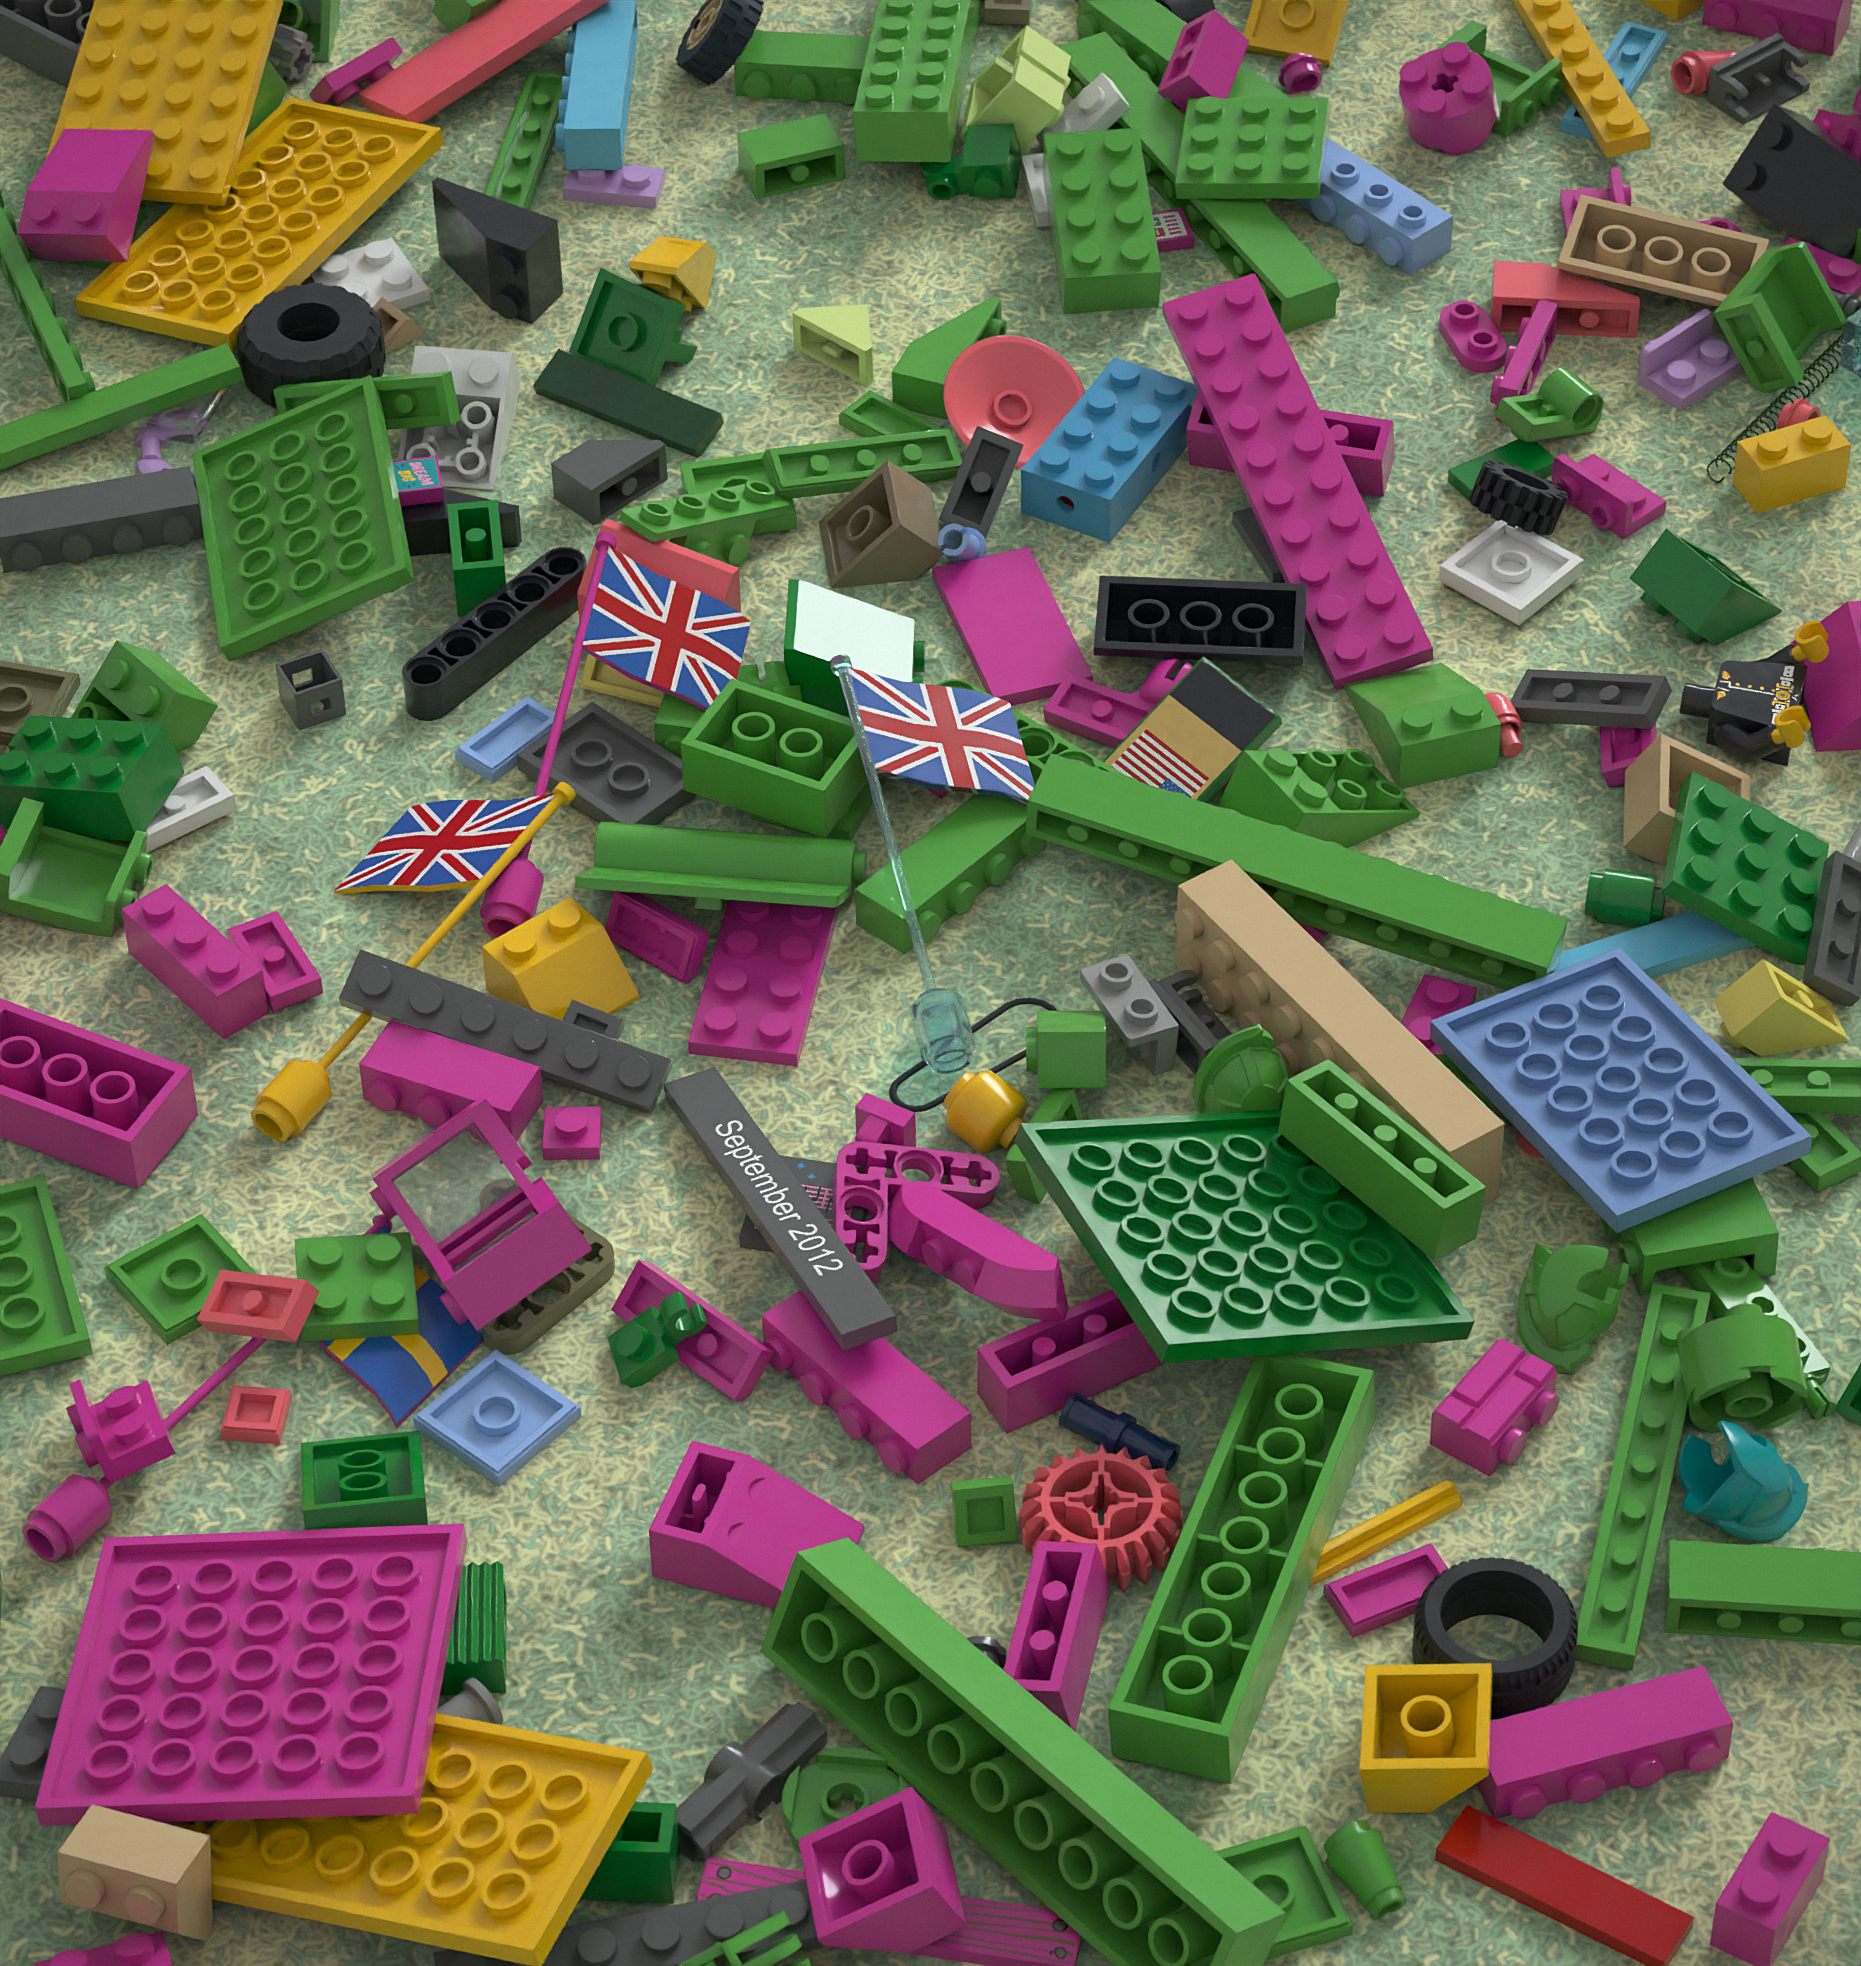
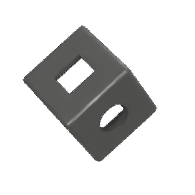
M323 649L276 664L280 701L298 730L346 715L342 677ZM311 669L312 680L294 685L293 674ZM316 701L322 702L324 705L322 711L312 714L311 703Z

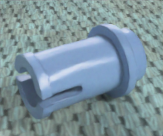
M957 523L944 526L937 537L939 548L942 547L944 549L942 552L948 555L953 563L984 557L987 551L985 538L978 530L970 527L965 528Z

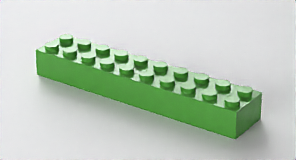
M849 1537L796 1553L760 1652L869 1749L888 1761L886 1764L899 1775L901 1774L904 1780L1115 1966L1264 1965L1286 1915L1285 1911Z

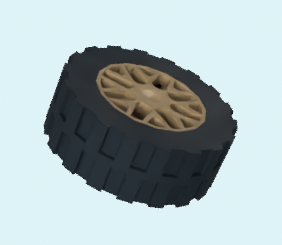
M707 0L704 2L682 38L683 40L679 45L676 56V64L707 85L716 83L734 65L753 36L763 12V0Z

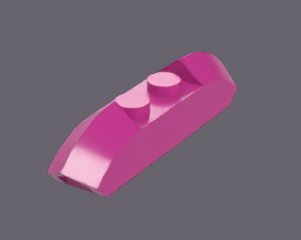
M925 1181L905 1182L901 1185L888 1205L887 1234L895 1246L929 1267L934 1273L941 1274L963 1287L968 1293L980 1297L1004 1312L1029 1319L1065 1320L1069 1307L1058 1257Z

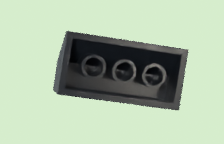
M1100 575L1094 656L1174 658L1180 660H1200L1202 657H1205L1209 661L1303 665L1307 584Z

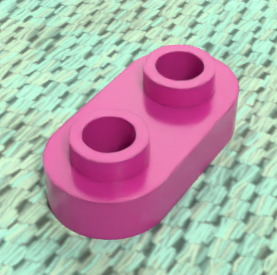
M1457 301L1446 306L1441 311L1439 331L1461 366L1473 372L1488 373L1500 369L1505 364L1507 344L1482 307L1471 301Z

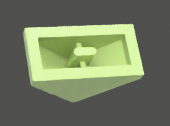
M868 304L798 308L792 313L794 348L865 386L873 382V355Z

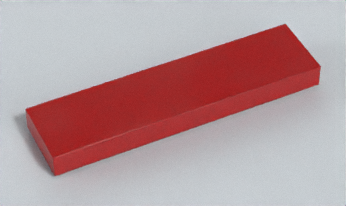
M1469 1805L1465 1806L1436 1848L1435 1861L1646 1966H1668L1693 1928L1694 1916Z

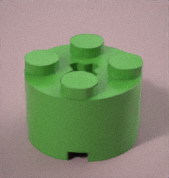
M1744 1303L1729 1308L1726 1312V1317L1712 1320L1701 1326L1684 1328L1677 1334L1678 1357L1690 1419L1698 1428L1711 1433L1722 1432L1716 1426L1720 1420L1727 1422L1751 1420L1755 1429L1775 1428L1792 1420L1803 1410L1802 1398L1804 1396L1808 1399L1807 1385L1796 1331L1788 1321L1777 1316L1762 1314L1761 1307L1757 1304Z

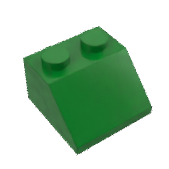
M1668 529L1664 530L1629 577V579L1644 590L1640 599L1663 616L1668 611L1678 618L1673 627L1696 644L1702 638H1705L1719 645L1782 612L1778 606L1715 555Z

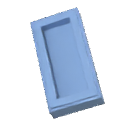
M526 696L455 749V760L494 783L518 765L517 754L551 731L555 712Z

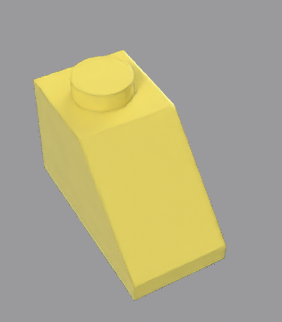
M1764 959L1759 961L1714 999L1723 1020L1720 1023V1029L1725 1038L1737 1049L1741 1050L1746 1047L1761 1057L1841 1043L1848 1040L1828 999Z

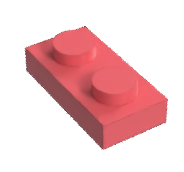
M220 1270L197 1321L210 1332L296 1343L319 1291L307 1280Z

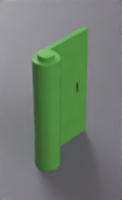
M601 821L596 835L594 867L575 877V888L696 897L695 908L722 910L723 899L837 908L853 894L855 884L865 882L867 852H859L858 843L855 840Z

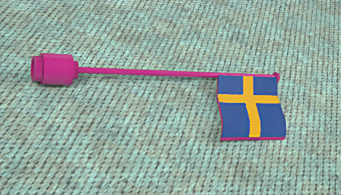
M383 1214L376 1215L372 1219L373 1226L363 1235L390 1233L393 1228L392 1221L388 1220ZM415 1264L414 1275L419 1334L318 1341L328 1355L378 1399L390 1415L396 1429L484 1341L481 1330L477 1331L469 1319L460 1326L440 1299V1296L446 1293V1291ZM253 1337L164 1420L168 1432L268 1339ZM76 1474L69 1475L29 1512L28 1522L22 1528L24 1539L29 1547L39 1557L49 1562H56L62 1556L65 1558L71 1557L111 1519V1498L107 1489L115 1482L109 1484L106 1476H103L98 1481L92 1477H82Z

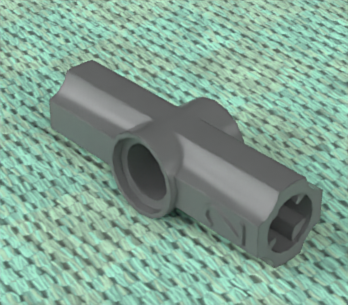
M797 1702L795 1705L786 1703L743 1745L734 1741L726 1744L718 1751L707 1767L703 1783L677 1807L680 1854L692 1862H705L707 1857H710L746 1821L750 1819L753 1822L759 1823L763 1818L758 1815L772 1802L779 1804L782 1801L784 1785L789 1775L799 1765L800 1769L806 1765L827 1744V1730L821 1725L815 1712L800 1702Z

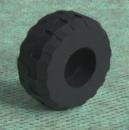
M309 283L308 285L299 286L296 284L285 287V289L278 292H272L264 296L260 303H256L250 309L238 329L239 363L246 386L252 394L276 409L277 404L273 389L282 385L361 379L369 375L372 378L382 377L384 373L385 343L381 320L377 311L375 312L362 297L355 292H348L344 287Z

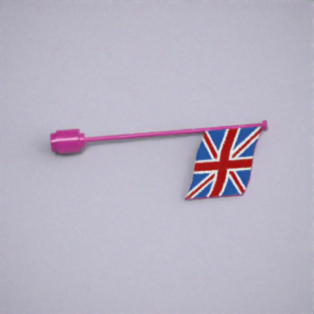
M606 532L599 533L595 541V548L598 550L533 797L545 795L583 650L626 677L689 702L706 712L731 679L737 680L738 670L741 666L751 621L717 598L655 574L615 550L617 538L614 535ZM533 837L485 891L480 915L483 919L482 926L484 930L493 937L498 938L535 917L544 884V876L531 861L527 860Z

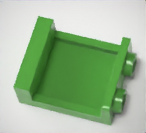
M1472 20L1436 49L1444 48L1451 42H1462L1469 47V50L1477 53L1487 62L1491 71L1499 108L1498 122L1495 120L1491 130L1507 138L1518 128H1527L1532 123L1535 115L1544 107H1552L1559 101L1564 87L1561 81L1562 62L1552 59L1535 72L1486 50L1487 26Z
M1797 242L1765 251L1713 313L1754 389L1763 393L1797 385L1805 376L1798 362L1801 356L1821 333L1839 329L1846 322L1844 313L1804 242Z
M23 798L0 846V912L83 934L112 938L119 922L123 921L121 909L137 900V891H133L136 884L145 886L150 877L154 856L153 854L146 853L148 833L136 830L129 848L44 826V803Z
M1749 1178L1618 1233L1601 1217L1606 1237H1616L1618 1242L1619 1264L1623 1262L1629 1264L1628 1276H1632L1640 1296L1651 1294L1655 1272L1668 1268L1744 1256L1760 1277L1772 1276L1776 1272L1779 1232L1753 1178Z

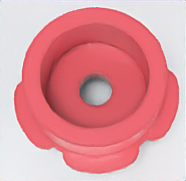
M1798 398L1792 404L1788 403L1783 407L1778 418L1777 428L1781 429L1821 417L1820 409L1810 405L1807 399Z

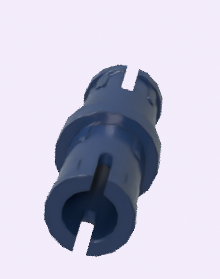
M1077 1392L1068 1399L1059 1418L1060 1427L1079 1434L1098 1446L1102 1443L1109 1454H1117L1126 1446L1131 1460L1148 1455L1152 1469L1165 1468V1470L1170 1471L1180 1455L1181 1445L1146 1430V1428L1137 1424L1136 1417L1126 1412H1122L1119 1415L1109 1411Z

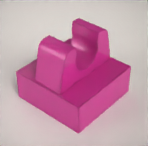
M866 1093L855 1106V1142L864 1141L916 1147L915 1112Z

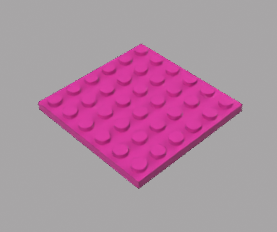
M464 1524L104 1538L35 1806L40 1826L77 1825L92 1804L157 1822L418 1814L468 1543Z

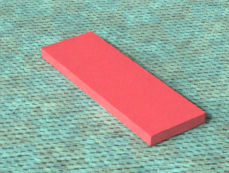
M501 0L357 94L363 106L381 116L421 124L610 0Z

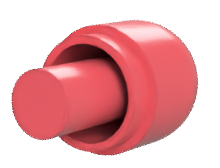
M1496 692L1484 694L1501 723L1499 747L1503 755L1507 758L1517 756L1523 749V745L1518 738L1521 732V719L1512 702L1505 695Z

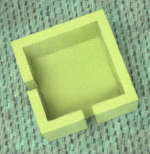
M1027 25L1001 53V57L1014 67H1010L996 57L971 83L959 137L965 141L968 126L1014 123L1021 153L1026 155L1033 146L1037 134L1044 127L1052 128L1062 116L1065 108L1062 104L1063 94L1070 83V78L1067 74L1071 56Z

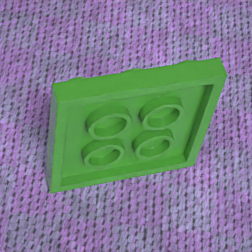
M1207 96L1200 99H1188L1175 181L1176 199H1319L1329 121V98H1312L1309 96L1295 98H1265L1261 96L1217 98Z

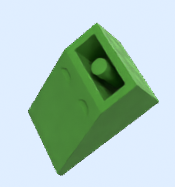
M1270 748L1268 751L1244 750L1219 801L1223 808L1233 809L1242 815L1273 825H1282L1292 831L1323 841L1336 842L1345 848L1368 840L1411 821L1420 815V812L1405 797L1404 790L1397 784L1389 781L1375 767V761L1371 756L1357 749H1348L1347 751H1323L1316 748L1308 749V751H1285L1279 748Z

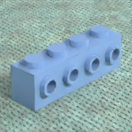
M1326 137L1319 199H1286L1288 201H1296L1313 212L1319 221L1329 222L1346 233L1352 242L1365 245L1379 254L1386 264L1396 265L1410 275L1451 251L1453 216L1328 137Z

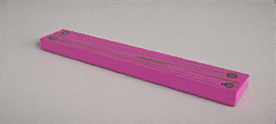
M707 1857L696 1901L805 1880V1872ZM961 1896L967 1927L908 1953L986 1966H1076L1082 1936L1054 1911L1049 1909Z

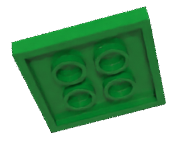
M1691 771L1680 784L1661 894L1792 964L1804 965L1807 959L1823 865L1828 856L1829 844L1818 839L1812 833L1803 831L1775 816L1766 808L1757 806L1727 790L1723 785Z

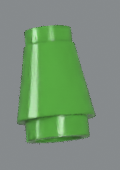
M1358 1820L1341 1827L1329 1836L1323 1845L1328 1855L1326 1859L1327 1867L1363 1907L1370 1912L1374 1920L1384 1917L1387 1912L1393 1913L1406 1904L1407 1899L1401 1891L1402 1888L1381 1831L1371 1829L1365 1820Z

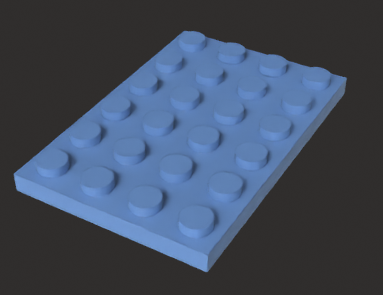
M1619 947L1430 1021V1038L1616 1233L1796 1160L1811 1152L1812 1136Z

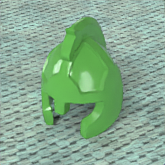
M1260 1023L1224 1038L1202 1061L1196 1073L1193 1086V1100L1197 1112L1207 1114L1282 1110L1283 1103L1281 1101L1284 1098L1286 1081L1291 1078V1073L1284 1057L1275 1047L1276 1044L1273 1037L1261 1027Z
M1535 1245L1531 1262H1529V1269L1519 1292L1517 1327L1520 1340L1530 1354L1553 1365L1557 1373L1575 1374V1367L1586 1361L1592 1353L1590 1343L1610 1328L1618 1313L1617 1306L1622 1295L1620 1290L1626 1284L1629 1264L1623 1262L1604 1268L1609 1254L1608 1249L1591 1245H1573L1560 1248L1553 1253L1544 1245Z

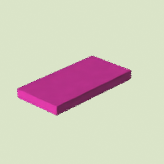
M1029 547L932 568V580L986 693L1008 701L1013 706L1052 697L1068 672L1093 681V674Z

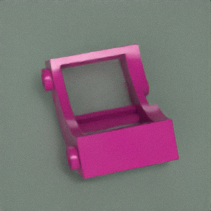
M484 1095L371 1174L378 1187L369 1192L386 1218L391 1220L398 1215L416 1240L448 1290L440 1296V1299L460 1326L469 1319L477 1331L593 1250L543 1178L540 1177L532 1183L524 1173V1170L533 1164ZM474 1124L478 1126L482 1134L485 1136L487 1141L494 1149L495 1153H493L491 1149L488 1147L484 1139L481 1137L479 1132L474 1127ZM503 1163L509 1170L513 1178L516 1180L519 1187L515 1185L510 1176L507 1174V1172L502 1166Z

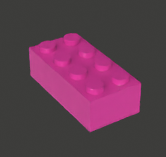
M0 999V1137L139 1189L198 1116L191 1068Z

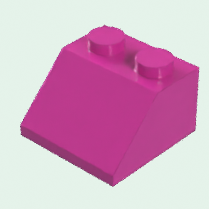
M912 1787L798 1839L817 1938L823 1946L911 1953L967 1927L946 1827Z

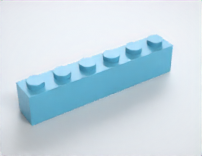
M610 0L574 23L572 30H569V53H566L565 57L566 76L562 78V99L559 100V123H556L557 152H565L566 170H622L638 34L637 0Z

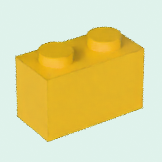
M1826 415L1740 440L1737 444L1733 485L1757 514L1845 488L1851 444Z

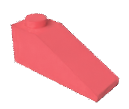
M1494 261L1491 320L1499 332L1519 333L1523 318L1525 316L1531 318L1539 299L1558 303L1556 334L1637 338L1640 297L1545 263Z

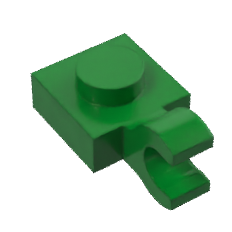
M679 1291L675 1292L661 1302L659 1310L650 1306L607 1337L621 1382L630 1388L643 1386L679 1360L680 1357L676 1345L685 1338L697 1334L707 1325L702 1305L696 1303L688 1309L683 1294Z

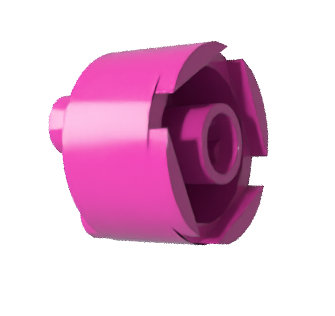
M1451 42L1444 48L1429 51L1401 67L1399 72L1400 100L1408 133L1418 145L1427 149L1429 147L1443 149L1445 154L1458 155L1471 151L1487 141L1492 134L1491 127L1495 120L1498 122L1499 108L1490 68L1480 55L1469 50L1465 43Z

